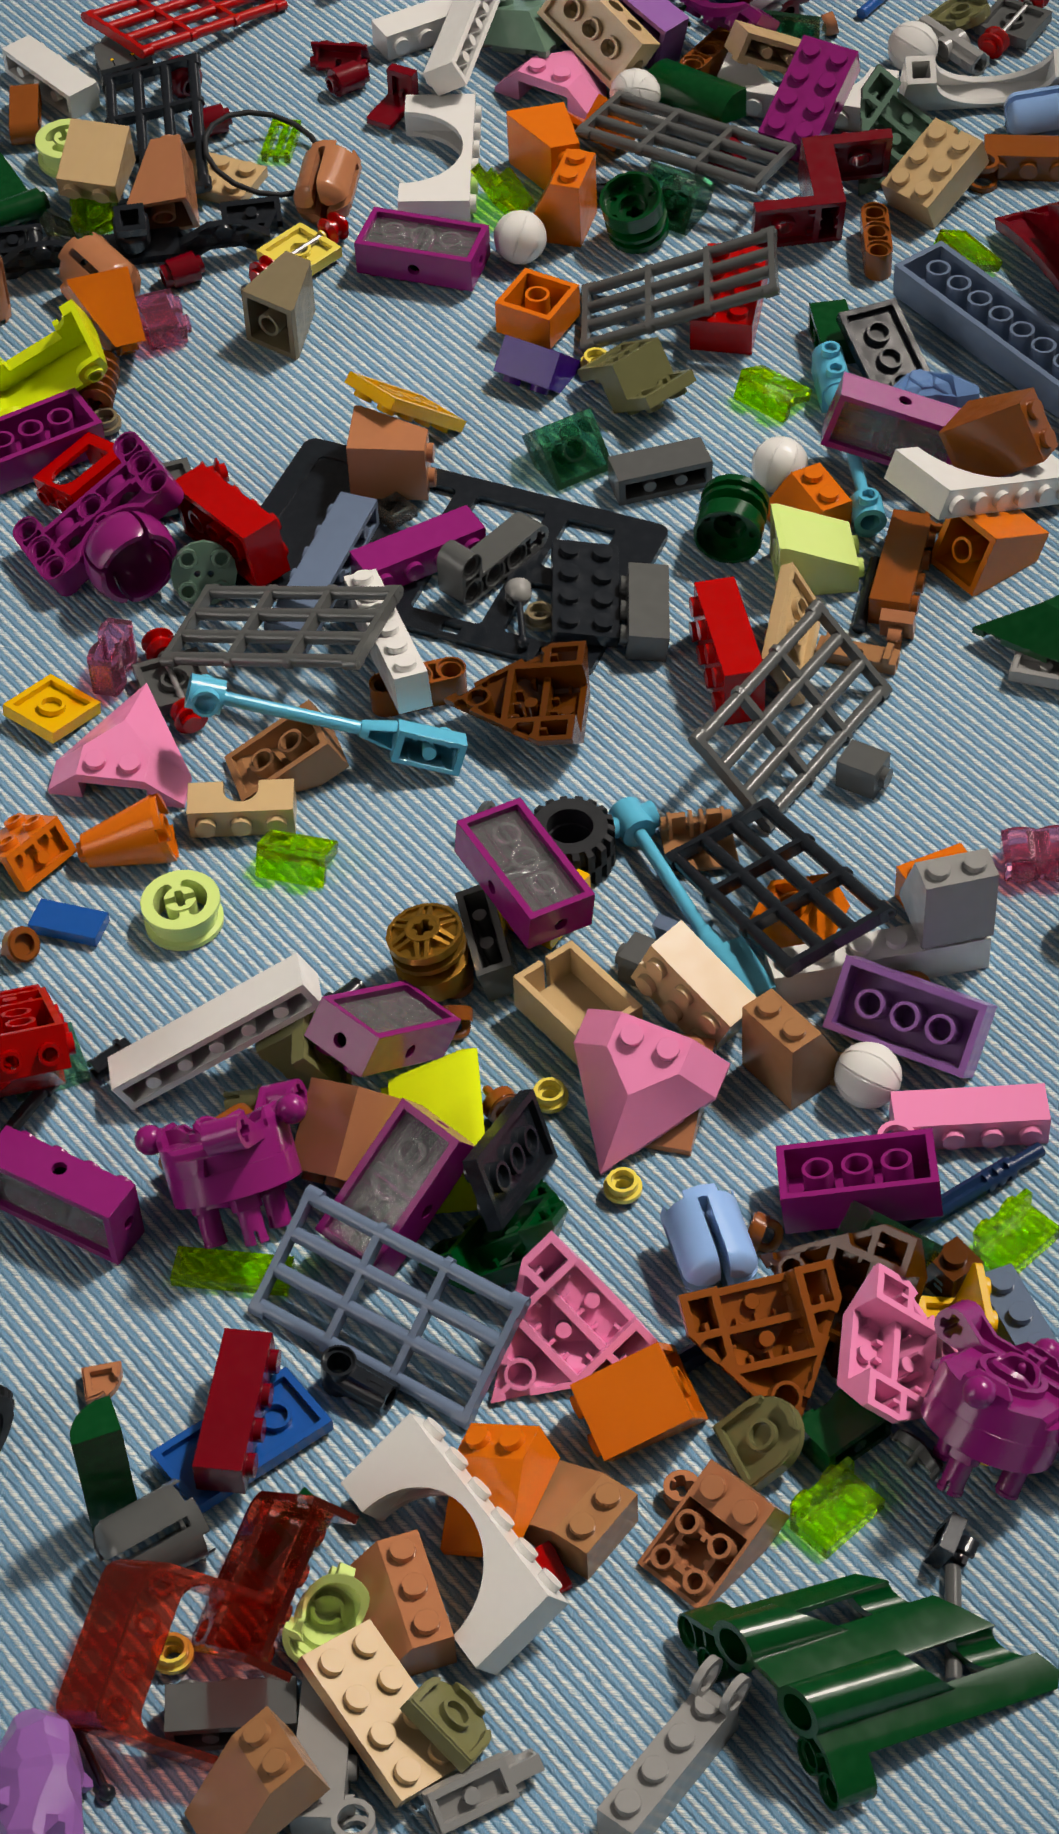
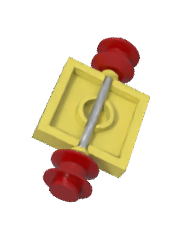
M330 212L327 215V219L321 218L318 220V232L301 222L297 223L256 249L259 263H250V281L257 277L285 251L310 260L313 276L342 257V247L338 245L339 239L345 240L349 235L347 220L336 212Z

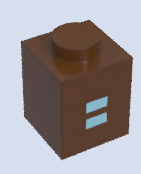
M956 1236L926 1256L928 1278L925 1286L936 1297L955 1298L973 1263L984 1264V1262Z

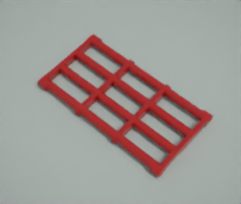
M122 0L95 10L91 9L82 12L81 19L84 23L125 47L139 58L145 59L172 47L196 41L198 38L230 27H237L244 22L273 12L283 11L288 8V3L286 0H263L266 3L234 14L230 10L258 0H223L217 3L213 0H173L158 6L151 4L158 0ZM196 4L202 7L176 17L169 15ZM134 8L140 10V12L110 22L102 20ZM214 15L220 18L192 29L186 26ZM152 19L159 22L126 34L120 31ZM171 30L177 33L146 45L139 43V41Z

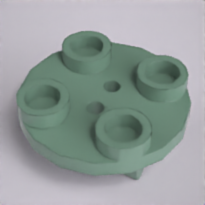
M199 540L190 542L178 551L172 560L170 575L173 587L179 597L185 602L194 605L206 584L235 586L237 569L234 558L225 547L214 541ZM196 571L200 572L198 576L194 575ZM208 571H213V574L208 575ZM213 599L210 605L217 604L226 599Z

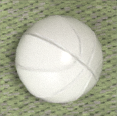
M907 21L893 30L888 40L887 50L892 63L899 70H902L906 56L935 55L936 59L939 45L937 36L931 27L920 21Z
M640 68L626 69L619 73L613 80L610 88V98L618 90L658 103L661 98L660 85L656 78L647 70ZM620 104V106L651 115L650 112Z
M515 210L507 213L498 221L494 229V245L497 252L503 259L512 264L531 263L542 254L546 246L547 234L543 222L538 216L526 210Z
M785 436L771 437L757 447L752 458L754 479L770 493H774L791 472L808 467V457L804 448L794 439Z
M875 1042L856 1043L840 1055L835 1065L834 1080L841 1096L855 1107L864 1109L882 1107L890 1102V1091H898L901 1087V1065L892 1051L882 1044Z

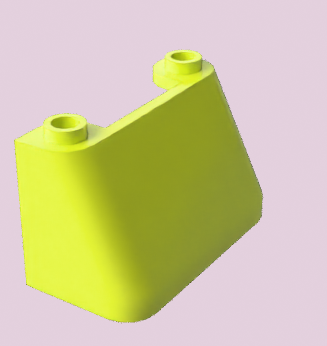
M72 299L59 306L62 318L60 321L58 319L52 321L55 328L54 332L7 361L0 357V417L74 387L77 391H80L104 377L108 370V365L97 330L89 316Z
M477 1048L461 1049L388 1079V1087L381 1088V1093L399 1099L404 1098L424 1106L474 1145L485 1134ZM464 1172L436 1214L477 1210L476 1197L471 1184L465 1179Z

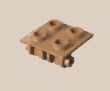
M719 806V808L706 809V815H703V810L700 808L698 809V816L694 817L692 810H687V817L685 812H666V816L659 817V832L664 855L731 818V809H724L723 806ZM733 834L717 842L739 862ZM704 850L686 859L699 872L724 869ZM673 871L674 874H680L678 871Z

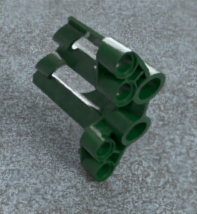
M860 1574L848 1575L735 1608L721 1601L680 1613L677 1619L678 1632L682 1643L689 1651H697L699 1667L712 1654L723 1660L721 1672L714 1684L757 1669L775 1687L779 1710L784 1720L793 1731L801 1736L797 1740V1753L801 1765L810 1776H818L821 1797L825 1805L833 1812L875 1798L877 1782L869 1753L1058 1688L1059 1670L1037 1652L1023 1656L1002 1647L993 1636V1628L996 1625L934 1595L913 1602H907L891 1589L888 1580ZM846 1600L857 1612L865 1617L837 1626L804 1615L803 1613ZM946 1644L950 1652L959 1658L964 1665L978 1672L944 1682L908 1657Z

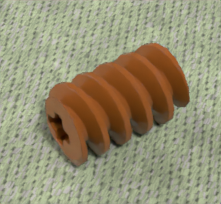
M103 349L108 370L100 381L91 383L78 391L93 411L104 407L113 409L120 378L119 358L115 353Z

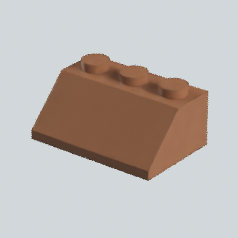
M418 1529L376 1541L350 1565L356 1568L354 1577L361 1581L369 1591V1608L363 1622L368 1619L372 1621L409 1676L457 1663L455 1637Z

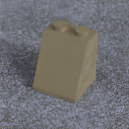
M285 251L241 290L247 340L297 360L301 355L316 310L310 260Z

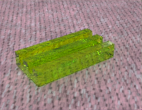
M272 119L261 151L262 162H268L269 157H272L275 163H279L280 158H284V163H291L301 132L291 125ZM291 119L301 125V120ZM279 126H283L276 149H272ZM292 127V130H291V133H290V136H289V139H288L286 148H285V150H283V149H284V146H285V143H286V140H287V137H288V134H289V131H290V128Z

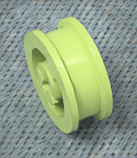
M71 118L60 119L46 124L37 132L35 137L36 149L39 152L38 165L42 172L53 178L57 177Z
M176 870L154 879L145 888L140 900L146 933L151 941L159 947L171 951H189L202 947L212 941L219 934L224 923V912L220 903L221 898L217 884L206 874L193 870ZM197 902L204 905V908L200 911L198 910ZM165 909L168 919L160 916Z

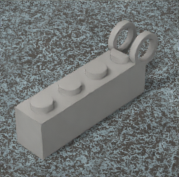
M715 1654L706 1658L693 1677L689 1697L596 1809L598 1834H654L738 1730L739 1707L744 1702L751 1688L752 1679L744 1673L736 1676L721 1697L712 1691L711 1687L721 1672L723 1660Z
M303 1674L296 1737L330 1787V1790L289 1823L291 1834H378L373 1807L367 1801L356 1798L355 1794H349L350 1781H358L359 1754H353V1745ZM356 1808L363 1810L368 1817L355 1815ZM353 1825H362L365 1827L363 1830L356 1833H348L344 1831L345 1829Z

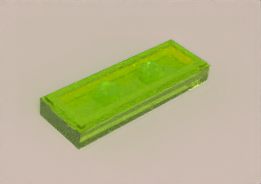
M178 1246L170 1275L171 1286L256 1293L274 1255ZM288 1256L285 1265L292 1269L295 1267L294 1256ZM277 1279L270 1295L288 1297L290 1285Z

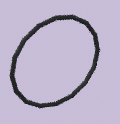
M249 109L226 113L210 123L202 137L203 153L217 175L232 186L254 195L279 196V198L293 196L294 190L284 192L257 190L233 180L217 167L210 156L208 138L214 127L225 120L247 115L269 117L291 125L308 137L313 144L318 141L312 133L297 122L281 115Z

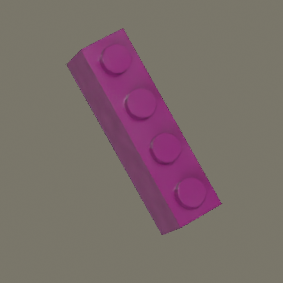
M464 505L349 551L351 574L359 570L376 569L384 586L407 585L437 572V556L441 547L447 541L455 540L471 549L486 537V528L471 509Z

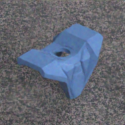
M921 369L912 370L893 386L962 408L969 400L980 398L978 385L951 373L924 371Z

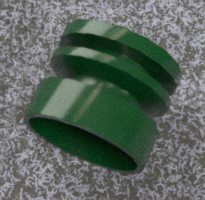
M629 171L615 176L606 183L601 190L599 203L610 243L617 250L627 254H642L652 251L661 245L668 236L670 222L659 182L647 173Z
M738 474L716 476L707 482L701 494L699 512L696 515L693 528V540L698 549L707 557L723 563L734 564L744 562L755 556L762 545L764 526L769 512V496L765 488L756 480Z

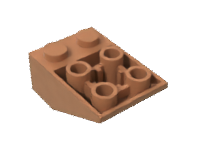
M711 1459L637 1563L696 1609L714 1603L767 1550L790 1516L728 1469Z

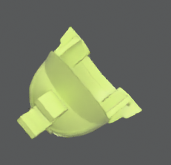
M342 1562L338 1564V1567L331 1566L328 1574L311 1584L301 1596L296 1606L294 1617L291 1616L289 1622L286 1621L282 1630V1645L287 1656L297 1663L302 1655L363 1622L369 1608L370 1596L364 1584L354 1577L356 1568Z

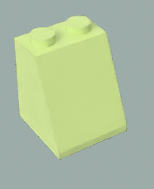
M778 503L770 504L769 554L775 583L778 581L781 565L793 562L814 595L858 592L859 578L864 577L865 569L863 557L857 558V555H859L858 535H852L850 523Z

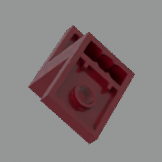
M891 128L801 138L797 175L801 196L754 202L751 234L774 225L777 229V247L842 240L846 210V198L842 181L887 177L893 144ZM764 242L755 246L765 248L768 247V242Z

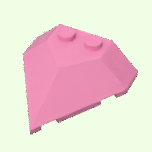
M573 50L550 53L547 58L533 56L512 70L495 86V92L520 100L533 86L567 97L568 112L583 119L586 118L598 94L607 97L606 85Z
M147 683L56 761L48 788L49 794L83 797L86 784L90 783L146 789L147 795L159 793L166 807L185 808L188 783L192 782V777Z
M588 1008L573 1043L600 1176L613 1169V1166L631 1154L634 1155L682 1123L686 1117L701 1107L704 1108L714 1102L729 1070L730 1063L692 1038L621 1011Z
M552 1230L522 1258L515 1291L531 1298V1303L498 1368L491 1403L522 1396H533L571 1389V1384L659 1342L636 1315Z
M878 1263L873 1266L843 1314L837 1386L864 1408L895 1424L923 1418L921 1405L936 1372L930 1368L932 1361L951 1353H956L958 1350L946 1344L938 1337L934 1327L935 1316L927 1317L914 1298L918 1292L912 1283L893 1270Z

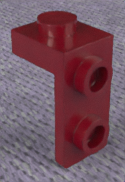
M394 63L386 69L388 94L366 117L367 124L387 130L393 129L404 117L406 95H419L417 70Z

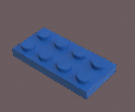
M287 1367L281 1369L278 1374L272 1375L270 1383L274 1386L273 1402L271 1408L264 1409L263 1418L266 1419L265 1438L263 1443H257L255 1453H258V1470L255 1478H249L248 1484L334 1430L332 1419ZM202 1419L152 1450L150 1457L152 1463L167 1481L174 1478L180 1481L173 1485L185 1501L193 1497L203 1514L234 1493L196 1489L192 1464L203 1422Z

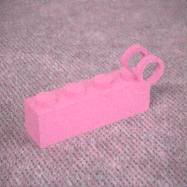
M1045 1083L890 1091L889 1121L881 1125L877 1134H884L888 1131L892 1133L932 1128L935 1150H957L973 1147L995 1148L1009 1145L1031 1146L1036 1142L1046 1144L1049 1141L1051 1116Z

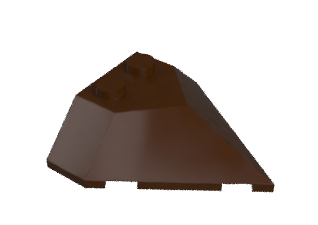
M586 640L551 643L541 648L542 654L527 662L520 659L475 682V688L460 696L455 692L445 697L444 701L452 707L538 746L584 743L590 699Z
M888 1224L870 1227V1229L830 1237L779 1252L759 1255L765 1267L771 1269L774 1275L784 1273L794 1267L832 1259L842 1300L828 1335L830 1338L824 1354L827 1362L824 1364L831 1376L836 1379L838 1375L843 1314L873 1266L881 1263L908 1279L918 1292L914 1298L918 1304L928 1278L922 1239Z

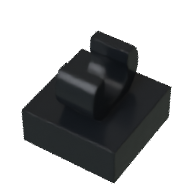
M953 1511L937 1527L923 1562L937 1570L948 1560L961 1567H965L968 1558H974L980 1544L974 1538L962 1535L968 1519Z

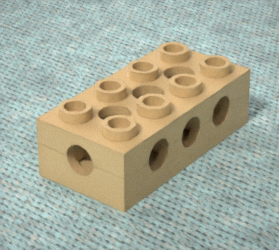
M545 0L537 12L609 89L616 76L624 70L631 68L644 69L661 45L618 0Z

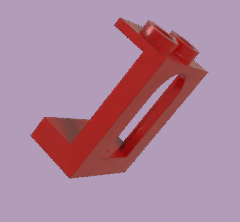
M87 432L32 477L38 489L36 494L41 502L46 506L51 505L64 512L122 463L114 453V443L90 432ZM85 452L92 466L72 482L61 485L55 484L53 482L55 477Z

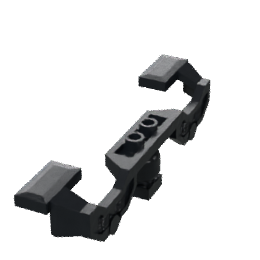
M279 196L220 202L222 220L206 222L188 234L178 226L150 229L149 217L144 211L143 203L113 206L114 217L112 218L114 234L101 236L133 265L164 262L167 259L192 251L195 256H201L211 249L237 246L256 251V249L272 240L278 231V227H283ZM41 223L0 228V256L3 260L6 280L17 279L30 270L60 267L61 260L58 259V255L66 242L54 239L25 243L23 230H27L29 227L42 229ZM83 259L81 261V264L83 266H85L88 263L86 259Z

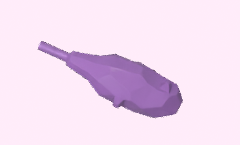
M37 1708L20 1712L13 1718L0 1742V1834H85L82 1794L93 1788V1780L84 1772L76 1735L68 1720L55 1712Z

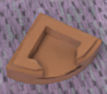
M121 1361L81 1368L86 1404L88 1405L95 1400L109 1395L111 1398L116 1393L123 1378Z

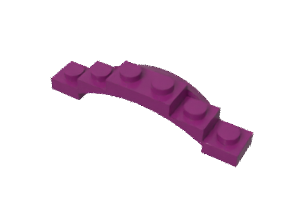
M679 0L687 5L685 8L686 12L699 19L703 16L701 22L715 30L718 26L730 30L735 20L776 31L781 23L766 12L744 1L737 3H713L708 0Z

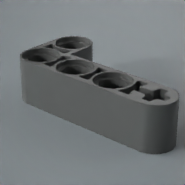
M517 512L471 549L455 540L447 541L441 547L437 556L439 590L466 606L473 605L544 546L549 535L548 527L522 512Z

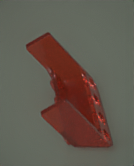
M270 1491L259 1492L251 1501L196 1626L192 1637L194 1651L250 1674L289 1683L293 1674L270 1664L275 1654V1646L273 1645L279 1630L284 1628L286 1621L288 1622L292 1615V1599L297 1588L303 1586L309 1575V1559L314 1548H317L322 1543L327 1526L331 1523L356 1525L359 1516L313 1495Z
M129 1559L112 1561L102 1572L57 1697V1714L68 1720L70 1726L74 1729L210 1772L218 1756L157 1737L147 1731L141 1719L142 1710L180 1600L188 1590L270 1615L273 1608V1596L171 1563Z

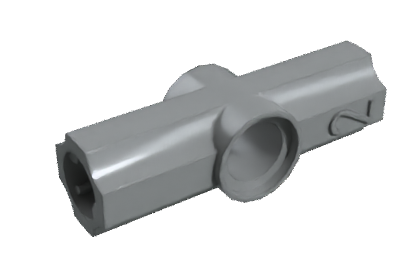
M927 14L919 18L918 21L931 27L937 36L939 46L936 59L939 62L947 63L952 61L973 76H980L984 73V70L989 65L990 56L972 45L967 33L963 29L956 28L951 31Z

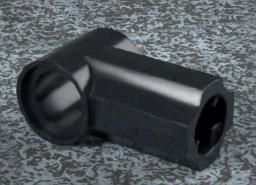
M334 1345L323 1352L320 1362L322 1386L329 1395L334 1397L346 1396L379 1416L388 1413L400 1391V1384L357 1360L354 1351L347 1346ZM337 1369L346 1370V1371L343 1372V1373H334V1372H332V1371L337 1370Z

